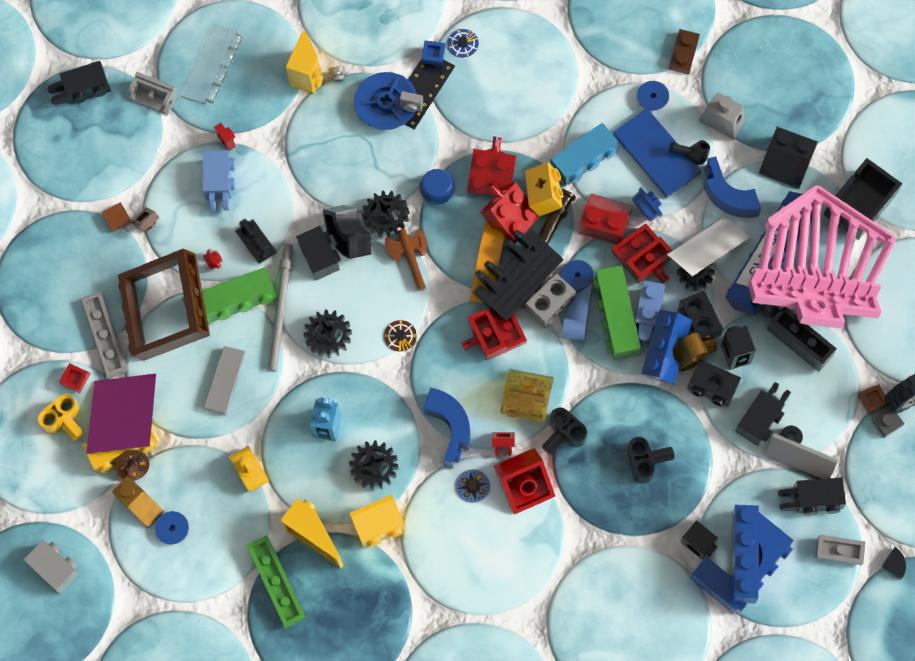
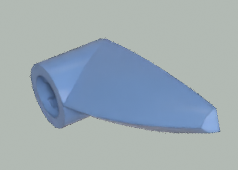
M593 283L580 290L572 300L563 322L562 338L585 340Z

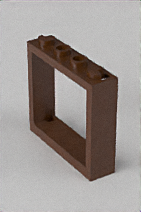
M183 248L118 274V287L122 297V310L125 315V329L128 334L131 357L145 361L210 336L195 253ZM178 265L189 328L145 345L135 282Z

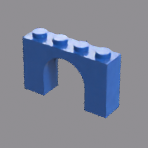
M760 512L759 590L764 585L761 580L766 574L771 577L779 567L776 564L781 557L785 560L792 552L793 548L790 546L794 541ZM707 556L691 574L690 579L732 614L737 609L741 612L748 604L732 603V575L722 570Z

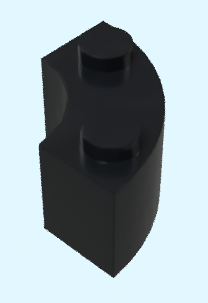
M341 205L323 209L326 230L329 235H333L337 243L335 248L343 256L353 259L371 255V234L361 225L357 208Z

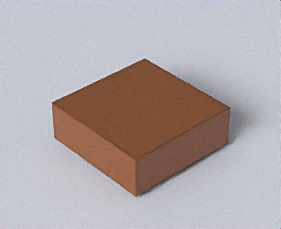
M121 202L102 212L112 232L131 223V219Z
M879 384L858 393V397L867 414L888 406L884 399L885 394Z

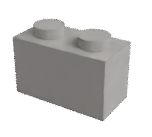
M42 540L23 560L61 594L80 575L75 570L78 565L69 557L64 560L59 555L62 550L53 542L48 544Z

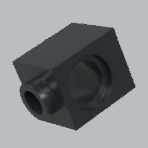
M697 520L682 536L680 541L701 560L705 555L710 557L718 547L715 544L718 537Z

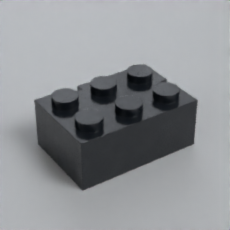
M866 158L835 197L875 222L898 194L903 183ZM826 207L823 215L830 219L831 211L829 207ZM840 215L838 226L843 224V230L847 232L849 221ZM859 227L856 233L858 241L865 234V231Z

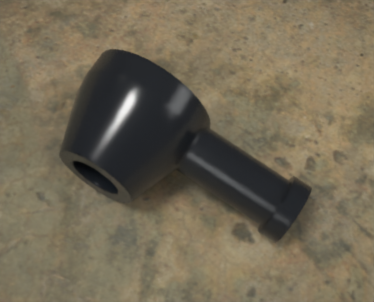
M700 140L690 147L671 142L669 152L687 155L694 164L703 165L709 157L710 145L704 140Z

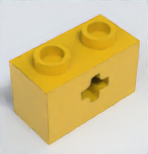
M546 162L526 170L525 177L529 207L539 217L562 208L561 199L563 198V192L559 185L561 176L558 169L553 168Z

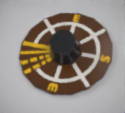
M398 320L389 324L385 329L384 339L389 348L402 352L413 347L417 339V333L411 323Z

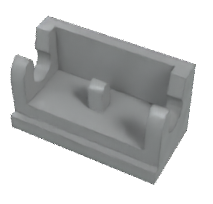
M136 72L128 90L131 93L129 97L131 101L166 115L169 114L178 97L175 86Z

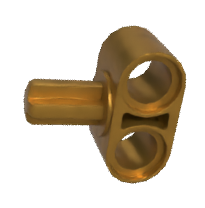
M693 333L684 337L673 347V357L676 361L680 362L679 371L684 372L693 368L700 359L702 360L708 354L716 352L717 342L712 339L702 341L699 333Z

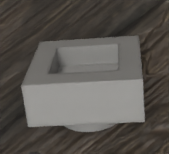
M402 91L400 97L401 107L409 112H422L423 96Z

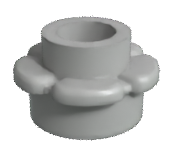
M336 66L328 69L329 74L327 77L332 78V82L344 81V77L348 76L345 66Z

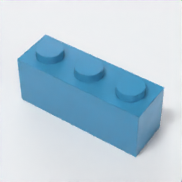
M601 123L552 157L550 165L558 169L561 181L565 186L571 182L574 184L582 178L585 172L595 170L602 160L612 158L617 152L618 141L606 126Z

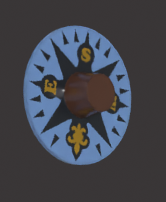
M475 469L463 472L456 482L458 495L461 499L470 503L483 500L490 490L487 476Z

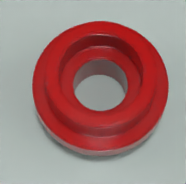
M206 250L203 258L211 270L221 268L220 262L223 260L216 250Z

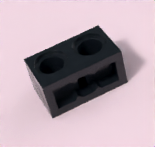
M705 291L680 300L677 312L692 320L688 335L699 333L702 341L713 340L722 335L723 327ZM695 306L699 309V312L692 313L688 308ZM704 325L708 327L709 331L701 332L698 327Z

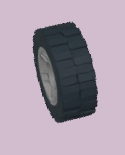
M915 374L901 381L885 395L884 399L894 413H901L915 405Z

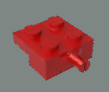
M493 136L491 149H473L467 192L494 196L487 188L489 184L495 182L501 190L504 185L513 183L517 155L506 154L500 151L501 137H498L497 140V137Z
M492 182L487 188L494 195V198L480 213L492 229L498 228L507 240L516 244L517 240L513 236L515 230L525 234L539 216L529 207L528 198L516 182L504 185L501 190L495 182Z
M646 223L612 247L611 252L638 284L653 275H656L662 284L670 279L662 268L672 260L667 254L673 250L661 236L658 238Z
M487 308L468 317V324L473 332V337L461 342L465 351L477 345L488 361L526 344L527 339L514 314L504 323L494 312Z

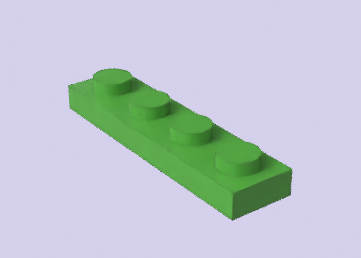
M266 535L247 544L246 546L285 629L306 619L269 537Z

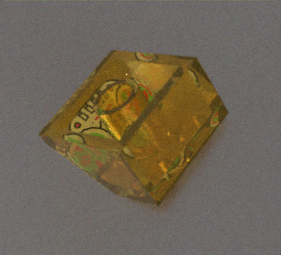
M510 369L503 392L500 413L506 414L509 417H523L531 421L545 422L554 377Z

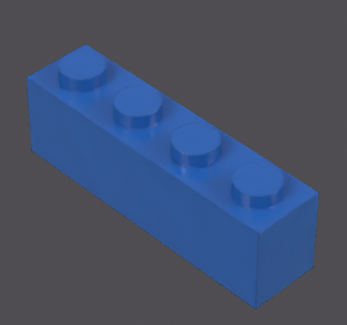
M735 504L732 511V603L755 604L759 598V505Z

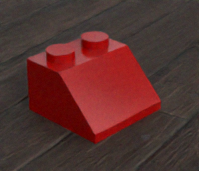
M591 193L579 224V234L617 245L623 239L633 205Z
M535 448L493 466L514 515L556 497L543 459Z

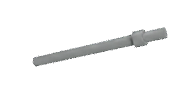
M288 243L284 244L283 257L279 264L281 273L268 368L269 371L276 372L278 368L289 272L292 271L293 261H291L293 245Z

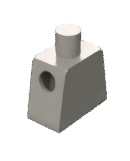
M716 93L699 118V121L735 140L745 124L744 107L733 101L731 97Z

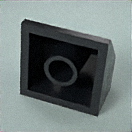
M776 127L759 174L800 189L818 141Z

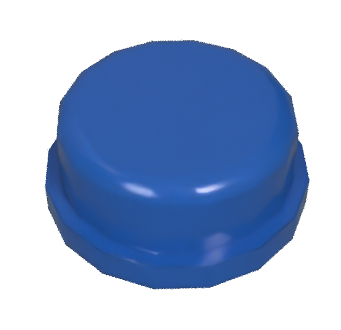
M432 169L422 177L420 193L427 202L434 205L443 204L453 197L455 182L452 176L445 170Z
M642 187L637 189L639 192L632 196L631 199L646 219L653 221L658 216H663V213L658 208L662 203L652 191L646 193Z

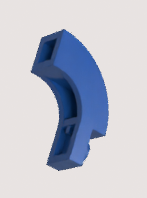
M717 157L708 158L707 165L704 167L707 178L704 189L712 203L725 213L736 217H758L761 206L755 189L738 190L733 188L725 181Z

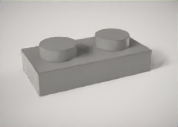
M819 535L816 559L862 566L864 564L866 541Z

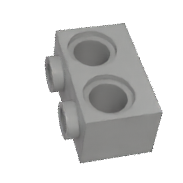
M558 274L552 278L548 277L542 283V288L537 293L533 292L526 300V311L544 328L576 296V291ZM553 289H560L562 294L554 295L551 291ZM542 303L547 308L545 310H538L536 305Z

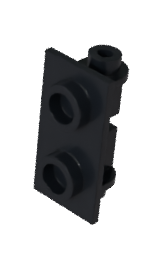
M243 219L239 222L240 228L235 230V232L258 264H261L277 253L253 219L250 221Z

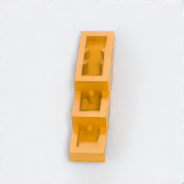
M485 221L475 273L481 270L495 283L497 279L484 267V263L490 261L496 266L501 263L505 237L498 228L492 229L487 221ZM475 274L471 290L470 302L484 304L480 299H478L473 294V291L480 284L487 291L489 289L485 287L480 282V280L477 279Z

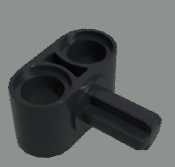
M558 407L552 410L550 414V427L554 433L542 445L543 450L552 455L564 441L572 447L584 445L587 438L585 425L565 408ZM562 416L566 421L563 424H557L554 418ZM573 431H580L583 436L580 439H574L571 433Z
M643 437L633 438L627 450L633 477L641 484L650 482L655 471V464L671 461L675 458L672 447L651 451L648 441ZM639 445L643 447L644 452L637 454L632 448ZM646 467L650 473L648 475H641L638 472V468Z

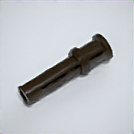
M561 189L563 192V198L561 199L562 208L549 213L538 235L547 244L551 241L561 220L567 217V210L571 202H574L576 196L568 190Z

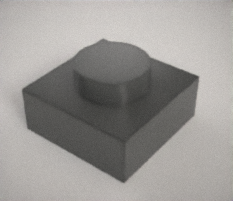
M890 406L871 419L884 438L905 424L899 415L893 412Z

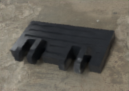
M515 230L513 233L514 238L526 248L524 252L512 241L506 240L504 242V246L517 260L508 254L498 266L490 261L484 263V267L497 279L495 283L481 270L475 273L477 279L489 290L487 291L480 284L473 291V294L504 323L564 260L533 230L526 236L519 230Z

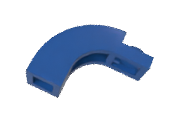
M430 387L423 407L424 414L441 419L449 426L452 435L443 461L444 466L453 469L455 462L459 463L462 450L460 448L469 450L471 433L468 416L464 408L454 397L446 392Z

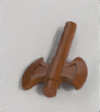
M406 229L398 230V242L388 237L385 238L386 251L396 262H400V256L404 254L417 290L422 291L426 289L414 254L417 251L421 256L425 255L427 250L426 237L420 229L417 230L413 238L409 237Z

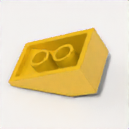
M296 499L280 520L285 531L341 569L343 563L340 555L317 515L316 507L305 499L303 502Z

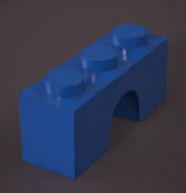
M659 310L641 374L655 381L675 383L680 362L676 361L673 357V346L677 340H682L688 336L692 323L691 319L678 312Z

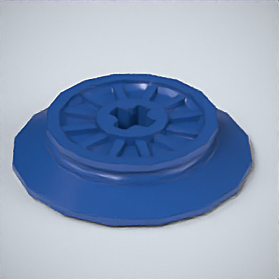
M379 72L367 77L359 85L354 96L355 110L359 118L369 127L379 130H393L405 125L415 112H409L402 108L400 97L402 91L417 94L413 84L403 75L393 72ZM386 100H389L387 106H384L383 103H385Z

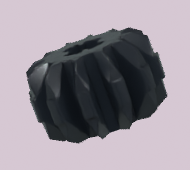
M713 263L693 276L680 266L677 269V275L681 276L679 282H686V289L690 288V286H693L694 291L698 290V286L706 289L707 283L711 284L713 281L711 276L715 274V270L711 268Z

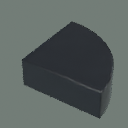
M894 547L881 567L901 580L906 571V561L901 551Z

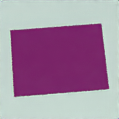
M156 373L94 381L86 454L150 446Z

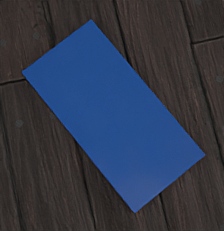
M648 108L613 132V136L666 198L701 174V170L689 160L687 155L669 152L671 142L676 141Z

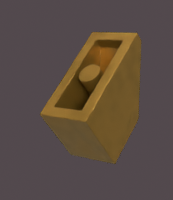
M129 476L112 491L113 495L148 528L164 513L162 508Z

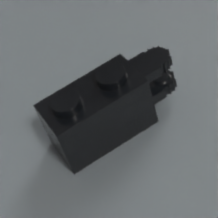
M101 61L60 73L62 81L51 84L47 88L48 93L51 94L65 90V92L51 97V103L54 105L66 102L79 104L86 101V99L101 97L111 91Z
M774 382L768 393L763 390L760 391L735 430L736 433L759 446L761 441L766 443L773 432L770 430L773 423L779 424L785 414L782 410L791 391L788 389L784 391L780 400L774 398L773 394L776 393L780 385L777 382Z
M843 477L796 481L794 488L778 491L779 497L795 496V502L779 505L781 511L797 510V513H803L806 516L815 515L817 511H826L827 514L841 512L840 510L846 505Z

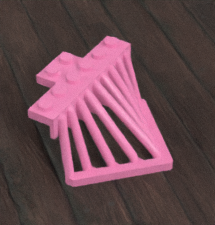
M818 185L768 218L765 224L766 233L759 267L754 269L748 282L753 303L795 308L799 323L842 329L845 323L843 315L879 318L882 311L877 295L881 285L875 284L896 242L893 234ZM822 203L829 207L831 211L823 277L818 265ZM811 211H812L811 240H810V257H809V274H808V271H807V268H806V258H807V246H808L810 213H811ZM841 215L849 221V227L836 278L833 272L839 217ZM801 218L797 268L795 272L793 264L795 257L799 220ZM779 227L772 268L770 270L768 269L771 248L776 228ZM788 227H789L788 241H787V248H786V256H785V264H784V271H782V269H781V263H782V257H783V252H784V247H785V241H786L787 231H788ZM859 227L867 233V240L851 280H848L847 272ZM877 239L884 246L866 282H862L863 273Z

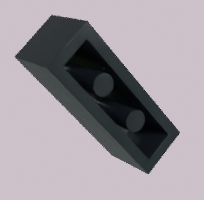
M783 307L769 322L767 330L818 372L830 361L837 350L835 346L809 325L799 323L798 316L787 307Z

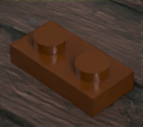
M679 29L669 70L690 74L700 37L699 33Z

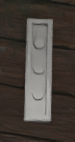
M102 292L80 299L106 378L111 379L128 373L129 371Z

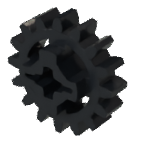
M383 190L381 196L374 193V199L368 198V206L363 205L362 207L364 211L362 218L365 220L366 228L369 227L372 234L377 231L379 237L383 233L390 237V232L392 231L397 235L399 227L401 229L405 228L403 222H409L408 214H410L406 200H402L400 194L394 197L393 191L386 195Z
M325 309L324 315L316 312L317 318L309 317L311 324H305V329L308 332H304L303 335L307 339L305 341L307 347L311 346L312 353L318 350L319 357L327 353L328 358H331V353L333 352L339 356V349L346 351L345 343H351V338L348 337L352 335V330L348 329L350 327L349 321L344 322L345 316L343 314L337 317L336 310L329 314L328 310ZM324 328L331 334L332 340L325 334ZM342 335L341 339L337 343L338 337Z
M374 440L371 446L366 441L365 448L358 445L359 453L351 454L355 461H349L350 467H353L350 470L351 476L357 475L354 478L355 482L362 481V488L370 485L372 491L375 485H378L380 489H383L384 482L390 485L389 478H396V473L393 470L399 469L398 464L394 463L398 458L397 455H392L394 452L393 448L391 447L386 450V443L383 442L381 446H378L377 440ZM374 452H379V453H382L383 455H382V456H379V455L375 454ZM366 455L364 462L360 463L362 457ZM372 462H375V463H376V465H377V468H376V469H373V468H372V466H371V463H372ZM388 468L387 472L382 476L383 470ZM365 475L372 476L374 479L366 478Z

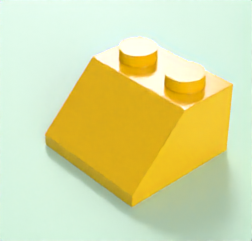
M302 31L286 65V71L290 86L314 94L316 88L321 86L323 76L321 75V66L319 65L317 54L307 32Z
M392 494L349 513L363 548L366 546L369 548L375 547L381 543L382 539L398 537L405 530L404 522Z

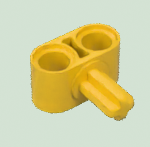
M69 394L59 396L42 410L38 416V423L49 434H56L63 429L73 441L81 439L84 435V431L73 420L78 416L80 406ZM67 403H72V407L69 410H63ZM49 418H55L53 424L46 425V421Z
M249 445L229 456L249 493L269 482Z

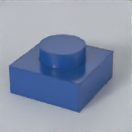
M425 40L421 63L442 66L446 44Z

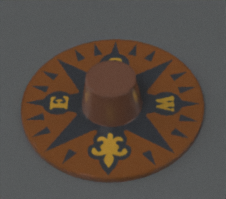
M125 451L116 461V472L122 479L129 476L133 481L138 480L148 472L149 459L142 451Z

